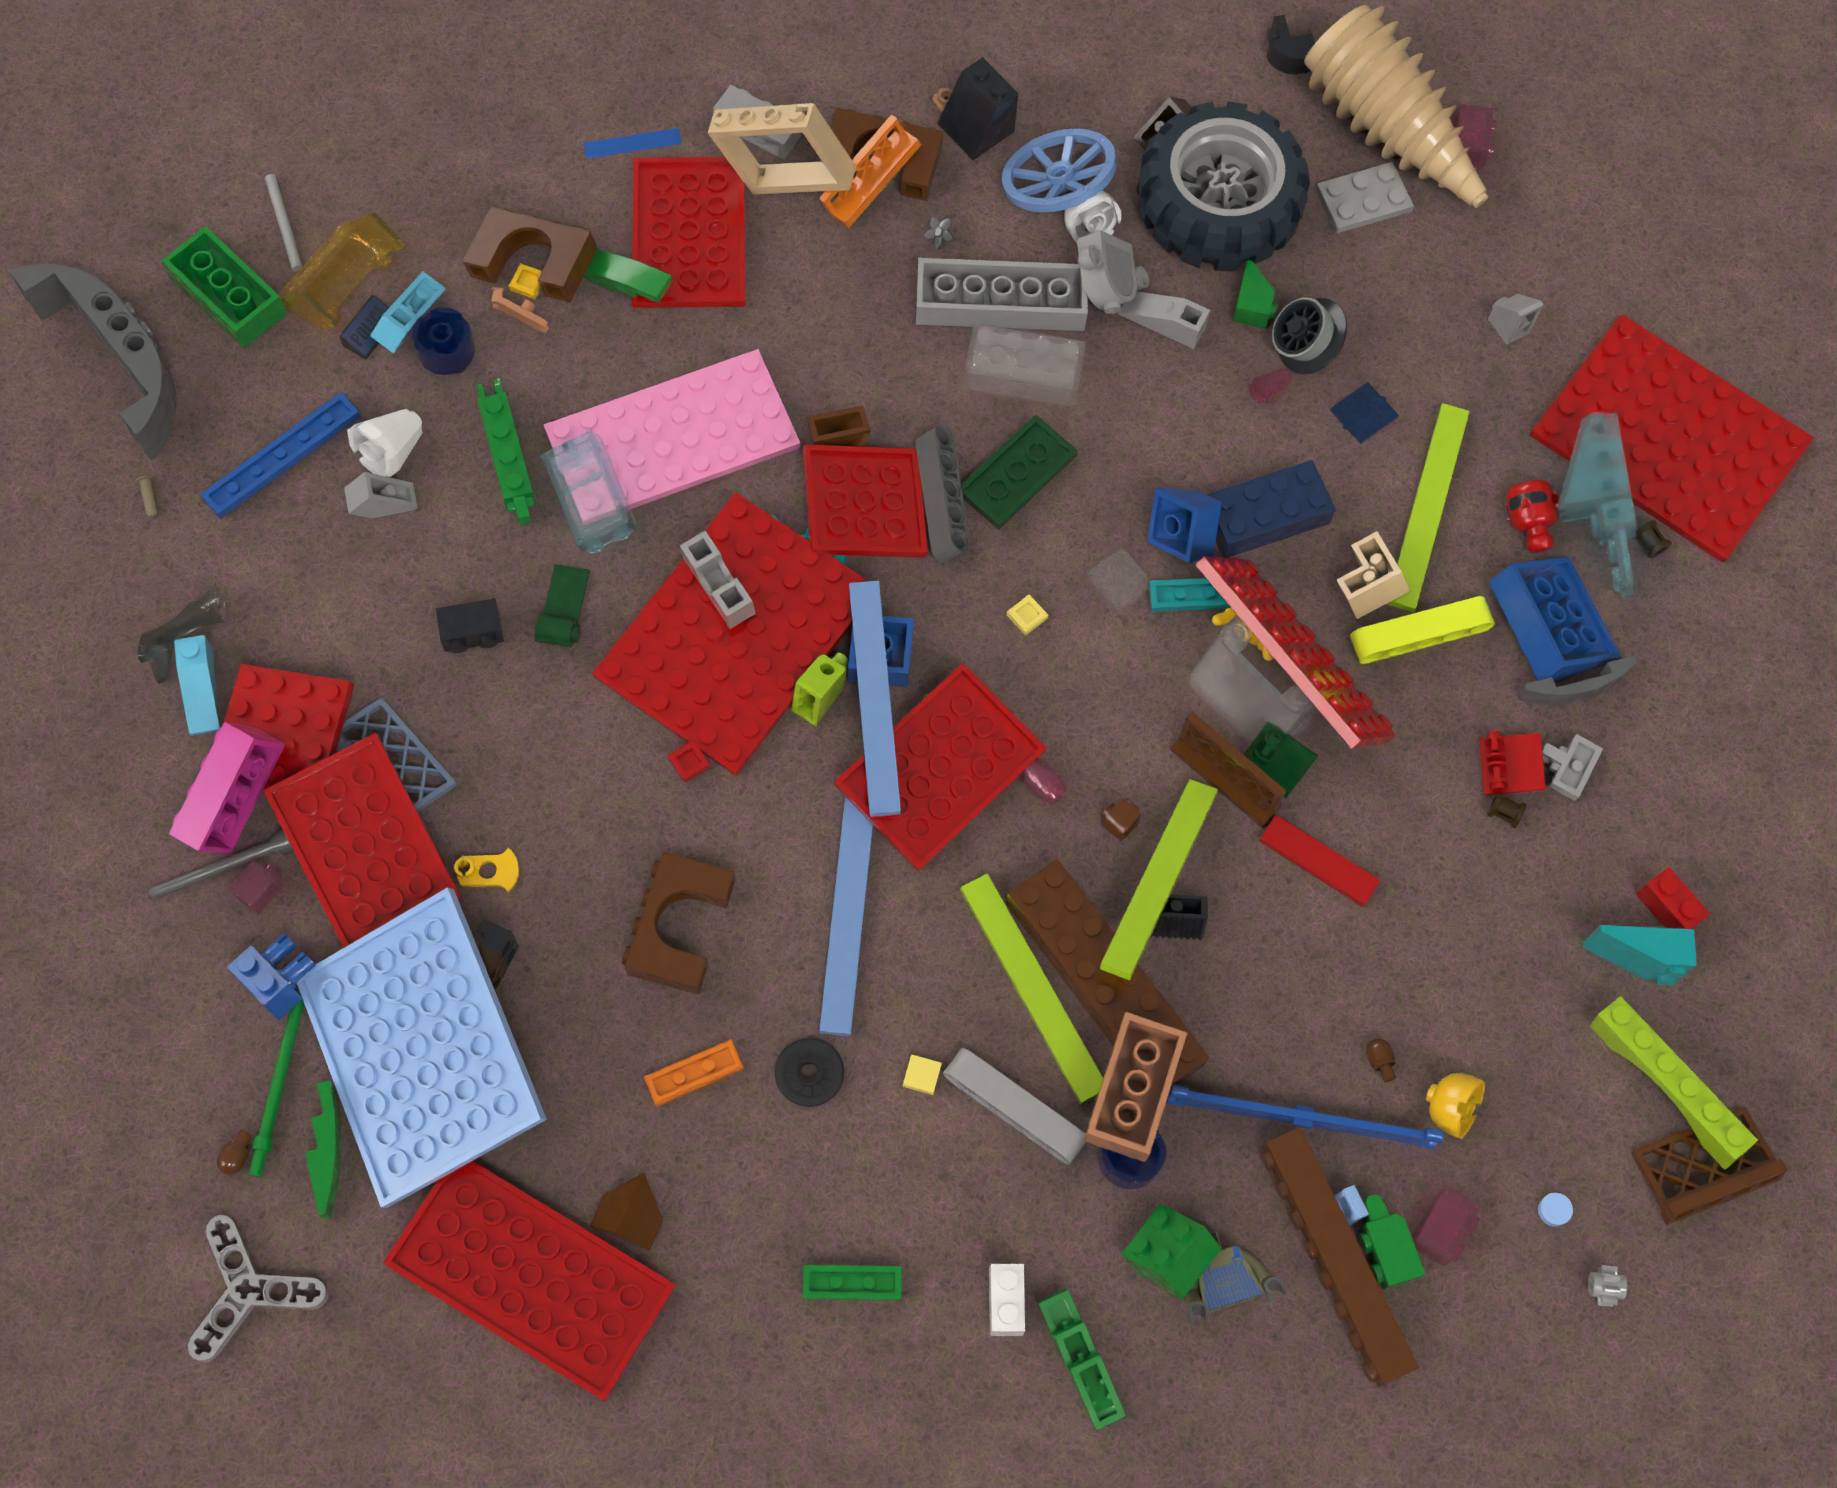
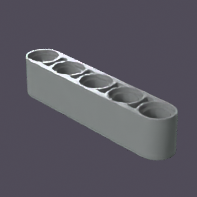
M965 1048L959 1050L943 1072L944 1077L949 1082L1067 1165L1072 1163L1086 1143L1083 1141L1085 1133Z

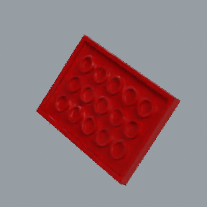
M725 157L633 158L632 260L671 275L673 280L659 303L638 294L636 298L632 296L633 308L746 307L745 183Z
M962 663L893 727L901 814L870 817L864 754L839 776L833 785L919 872L1038 759L1047 748Z
M377 733L263 790L343 948L446 888L454 889L458 901L462 899Z

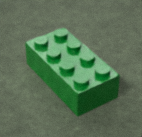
M206 226L161 260L169 278L243 349L287 315L280 296Z

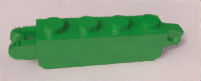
M500 378L493 380L496 394L486 396V390L482 383L476 384L479 396L477 401L507 512L516 511L520 526L532 524L528 508L535 506L536 503L506 392H503Z

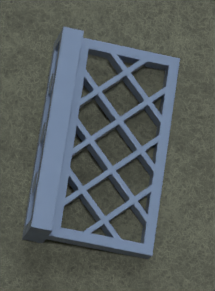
M382 697L344 722L336 753L359 742L348 740L343 734L350 728L363 729L362 739L367 737L368 730L384 731L383 745L386 751L404 753L402 765L393 764L397 772H401L400 778L402 782L404 781L405 772L422 774L421 787L404 785L407 792L419 793L418 802L414 804L418 812L456 786L455 780ZM380 708L388 716L386 725L369 723L370 715ZM389 732L403 733L406 737L405 746L387 744ZM408 753L421 754L425 759L424 767L406 766ZM426 775L440 776L445 783L438 788L425 787Z

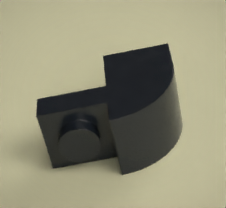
M1285 15L1274 16L1272 26L1268 29L1269 46L1266 57L1269 63L1278 71L1286 74L1312 72L1305 65V58L1315 44L1312 34L1291 37Z

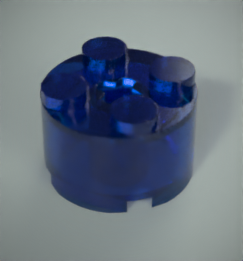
M439 307L430 310L429 314L423 318L420 316L416 320L412 330V338L423 367L440 375L464 372L474 357L475 344L470 326L462 317V314L451 308Z
M1158 1129L1146 1162L1130 1159L1128 1156L1099 1147L1098 1151L1101 1173L1111 1183L1124 1189H1138L1148 1185L1155 1179L1166 1159V1145Z

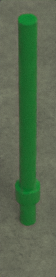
M295 989V991H296V992L300 995V997L302 998L299 989ZM303 999L288 1014L259 1134L254 1137L252 1145L254 1154L248 1174L252 1177H262L267 1153H271L274 1139L271 1137L304 1007Z

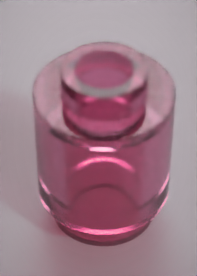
M1034 761L1023 772L1025 776L1023 783L1044 803L1048 802L1051 806L1068 790V787L1064 785L1065 780L1044 761L1039 764Z

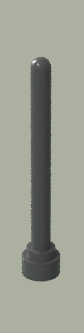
M282 829L275 832V836L270 837V841L153 886L149 890V895L156 899L271 853H283V855H286L294 850Z

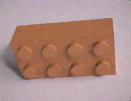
M1125 1012L1083 1141L1146 1162L1153 1146L1187 1032Z

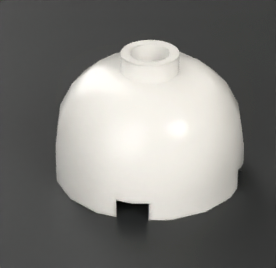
M1102 190L1084 203L1065 209V225L1076 243L1078 238L1098 230L1112 235L1115 232L1113 227L1116 222L1120 224L1121 209L1113 197Z

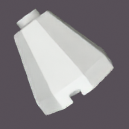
M403 409L356 423L347 430L349 445L354 453L358 450L363 457L359 461L373 474L391 477L400 470L422 434V421L414 411Z

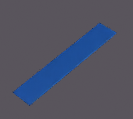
M674 128L584 142L586 159L677 145L681 144L679 129Z

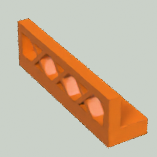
M891 115L852 159L856 165L855 171L857 173L852 180L850 190L825 191L819 197V200L833 218L847 228H850L921 146L917 138L906 132L898 119ZM894 128L895 131H894L893 134L887 139L888 133ZM875 150L874 156L868 160L869 155ZM839 192L838 197L831 204L830 200Z

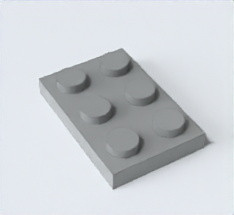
M1393 162L1317 183L1315 188L1336 234L1412 212L1414 208Z

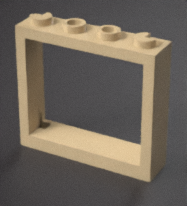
M814 103L716 109L714 111L707 133L752 194L850 190L856 165ZM803 133L822 162L760 165L739 136Z

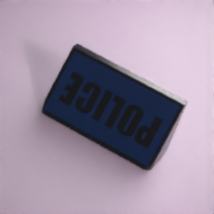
M372 295L340 334L343 347L367 359L379 344L370 335L389 307L379 298Z

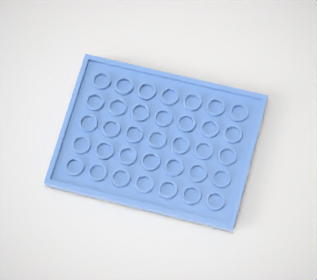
M446 888L317 963L312 970L307 972L297 982L381 1208H388L547 1120L454 889Z

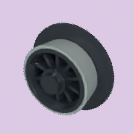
M1304 297L1289 303L1279 313L1272 331L1273 344L1279 352L1284 365L1298 374H1312L1328 366L1339 354L1345 342L1347 318L1341 306L1330 299Z

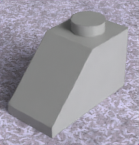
M1516 294L1510 298L1502 297L1493 304L1488 320L1507 345L1530 333L1544 304L1541 300L1521 294Z
M363 472L344 488L349 514L377 518L417 509L413 482Z

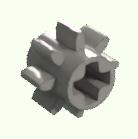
M1601 1265V1267H1597V1272H1590L1588 1293L1591 1297H1598L1597 1305L1613 1307V1305L1618 1304V1299H1625L1627 1279L1625 1275L1617 1274V1266Z

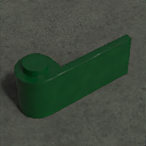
M554 565L544 613H539L536 621L535 642L570 648L574 642H579L581 625H578L590 570Z

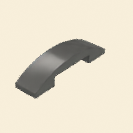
M1634 655L1607 662L1599 673V677L1557 688L1552 677L1523 685L1517 696L1521 701L1539 705H1564L1581 702L1600 695L1616 685L1629 672L1637 659Z

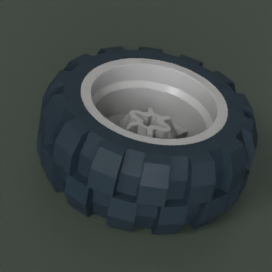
M1228 101L1226 107H1214L1213 102L1193 106L1189 110L1188 116L1180 112L1160 127L1159 133L1150 139L1142 156L1136 191L1139 195L1138 208L1143 222L1148 229L1154 227L1152 236L1168 253L1173 249L1177 250L1182 254V262L1200 268L1203 262L1214 264L1215 271H1235L1238 269L1240 262L1246 261L1247 263V260L1257 264L1272 257L1274 250L1278 251L1285 247L1296 233L1298 223L1302 219L1308 200L1307 192L1310 186L1309 168L1305 158H1301L1303 151L1290 130L1284 133L1279 130L1280 123L1278 119L1263 110L1259 115L1247 111V104ZM1248 175L1252 178V179H1249V180H1247V181H1244V179H1245ZM1181 177L1185 178L1190 182L1182 181Z

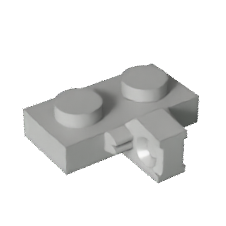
M1578 734L1572 738L1568 748L1561 746L1558 749L1549 743H1545L1542 746L1543 763L1549 765V770L1555 773L1548 787L1576 801L1580 797L1603 748Z

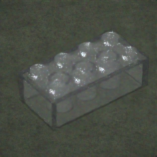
M974 323L964 371L963 389L1075 407L1086 342Z

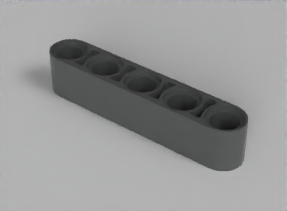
M938 424L916 439V451L931 551L936 560L946 564L969 550L970 539L954 437L947 426Z

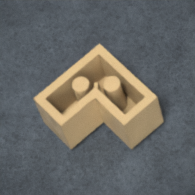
M1378 532L1351 545L1361 567L1337 579V582L1357 619L1410 591L1402 571Z

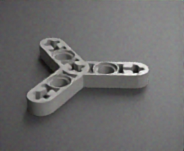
M225 1215L215 1216L207 1224L206 1236L227 1289L191 1336L188 1342L189 1354L198 1361L210 1362L221 1353L254 1307L314 1310L326 1303L329 1296L328 1289L323 1282L316 1278L258 1275L236 1222ZM220 1223L226 1227L230 1226V1229L226 1231L227 1238L231 1243L237 1240V1244L226 1246L222 1237L219 1235L215 1236L214 1233L219 1231L218 1225ZM235 1251L241 1252L243 1255L241 1266L234 1270L228 1269L226 1266L228 1255ZM249 1281L250 1286L263 1289L264 1300L259 1301L262 1296L259 1293H248L247 1299H244V1295L238 1292L239 1287H245L246 1282ZM263 1281H266V1283H265V1285H264V1288H263L262 1282H263ZM278 1283H285L288 1287L287 1296L281 1301H274L271 1297L272 1288ZM295 1283H299L297 1289L300 1291H310L312 1285H315V1289L321 1292L320 1296L314 1297L313 1302L309 1303V1298L306 1296L296 1295ZM295 1295L297 1299L296 1303L293 1302ZM231 1309L235 1315L233 1323L228 1327H220L217 1322L219 1313L222 1310ZM211 1325L214 1330L222 1333L223 1336L220 1339L214 1335L209 1342V1345L212 1347L209 1353L203 1351L199 1355L198 1353L201 1348L197 1344L200 1340L207 1341L213 1333L207 1331Z

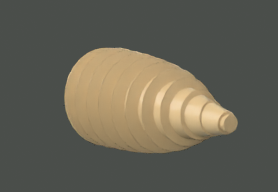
M1363 5L1352 10L1332 25L1308 52L1305 58V65L1313 72L1309 81V88L1313 91L1325 89L1322 98L1325 105H1333L1340 102L1336 112L1338 119H1347L1354 116L1351 124L1352 133H1361L1369 130L1365 141L1367 146L1372 147L1384 143L1385 146L1381 155L1383 159H1390L1399 155L1402 157L1399 164L1400 170L1416 167L1420 170L1419 179L1423 180L1431 177L1439 182L1440 188L1446 187L1468 205H1473L1475 208L1479 207L1489 197L1486 194L1487 189L1467 154L1470 147L1464 148L1459 138V134L1464 126L1454 128L1450 120V116L1456 106L1443 109L1440 102L1446 87L1432 90L1429 85L1435 69L1424 73L1420 72L1418 65L1422 60L1423 53L1409 57L1406 49L1411 41V37L1398 41L1394 38L1393 35L1399 22L1394 21L1387 25L1381 22L1380 18L1384 13V6L1371 10L1368 5Z

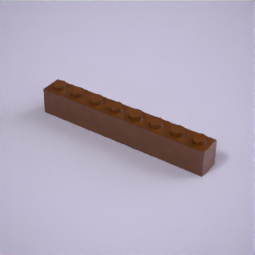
M1301 1127L1266 1141L1261 1147L1263 1150L1260 1153L1262 1162L1268 1171H1273L1277 1182H1275L1276 1191L1282 1200H1287L1292 1210L1289 1212L1291 1222L1296 1230L1301 1229L1306 1239L1303 1242L1305 1251L1311 1260H1316L1321 1270L1318 1272V1276L1325 1290L1330 1289L1335 1299L1333 1308L1336 1315L1341 1321L1345 1319L1350 1330L1347 1335L1351 1346L1355 1351L1360 1350L1365 1361L1362 1367L1366 1377L1370 1382L1375 1381L1378 1388L1418 1369L1416 1360Z

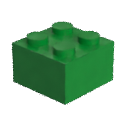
M1159 1204L1121 1255L1139 1276L1183 1300L1221 1250V1247L1203 1225Z

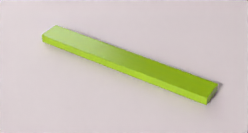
M1444 403L1440 406L1397 565L1402 571L1410 591L1386 605L1413 613L1416 610L1470 411Z
M1189 779L1101 962V970L1130 981L1214 803L1218 789Z
M988 873L960 888L961 893L1079 1104L1081 1105L1098 1096L1103 1077Z

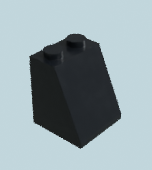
M982 57L961 71L938 121V125L972 160H975L1014 133L1019 93Z

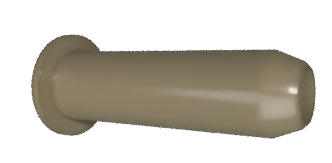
M142 476L137 478L135 482L140 485L147 516L155 518L157 517L158 509L152 488L154 479L152 476Z

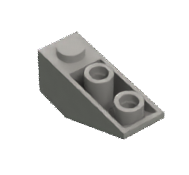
M1137 291L1134 299L1124 303L1121 311L1118 312V315L1192 349L1196 347L1202 336L1210 314L1209 309L1185 298Z

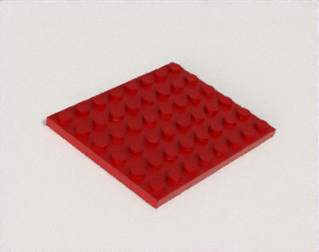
M1623 314L1615 321L1529 435L1723 564L1814 439L1812 435Z
M735 492L705 531L721 553L722 559L734 579L737 577L753 601L755 614L730 629L684 559H682L593 671L592 675L595 679L687 743L694 740L703 754L737 776L792 705L795 684L820 655L829 656L851 628L852 614L849 583L867 582L868 580L829 554L812 552L810 541Z

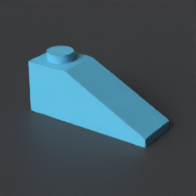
M422 271L382 315L370 336L392 353H395L446 288Z
M205 635L174 640L176 667L189 734L193 736L217 732L221 725L213 648Z

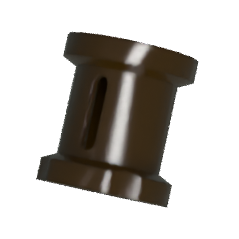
M1655 520L1647 522L1633 534L1648 550L1647 555L1650 559L1660 555L1672 545L1670 539L1666 540L1661 534Z
M1497 792L1487 816L1499 817L1511 823V827L1516 828L1525 812L1527 804L1523 802L1518 804L1503 797V793Z

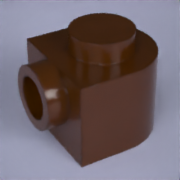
M1128 798L1122 799L1117 805L1112 803L1101 815L1104 819L1102 826L1119 841H1122L1140 823V810Z

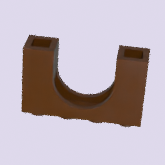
M837 108L831 130L850 158L853 159L887 119L878 115L872 116L858 113L852 109ZM899 121L903 129L917 138L921 144L905 164L901 178L900 195L927 201L943 147V131ZM894 128L888 133L887 139H888V138L893 134V132L895 131Z
M490 207L463 259V263L470 276L496 284L508 259L515 251L531 244L546 245L552 248L551 254L538 278V282L546 297L571 303L598 249L591 232L583 227L575 228L563 225L558 221L542 220L534 215L526 216L514 213L509 209L501 210Z
M663 852L661 860H655L651 872V878H654L651 889L646 888L641 906L645 908L642 917H636L632 928V935L635 938L632 947H626L622 964L625 965L627 975L699 995L708 968L707 958L680 951L665 944L657 934L658 920L662 912L669 905L684 899H694L727 908L736 881L735 871Z

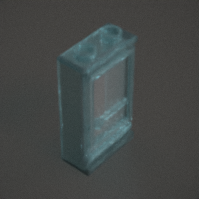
M593 430L540 455L546 465L572 531L576 547L586 554L597 553L603 550L605 545L613 541L624 540L631 535V532L638 529L602 438Z

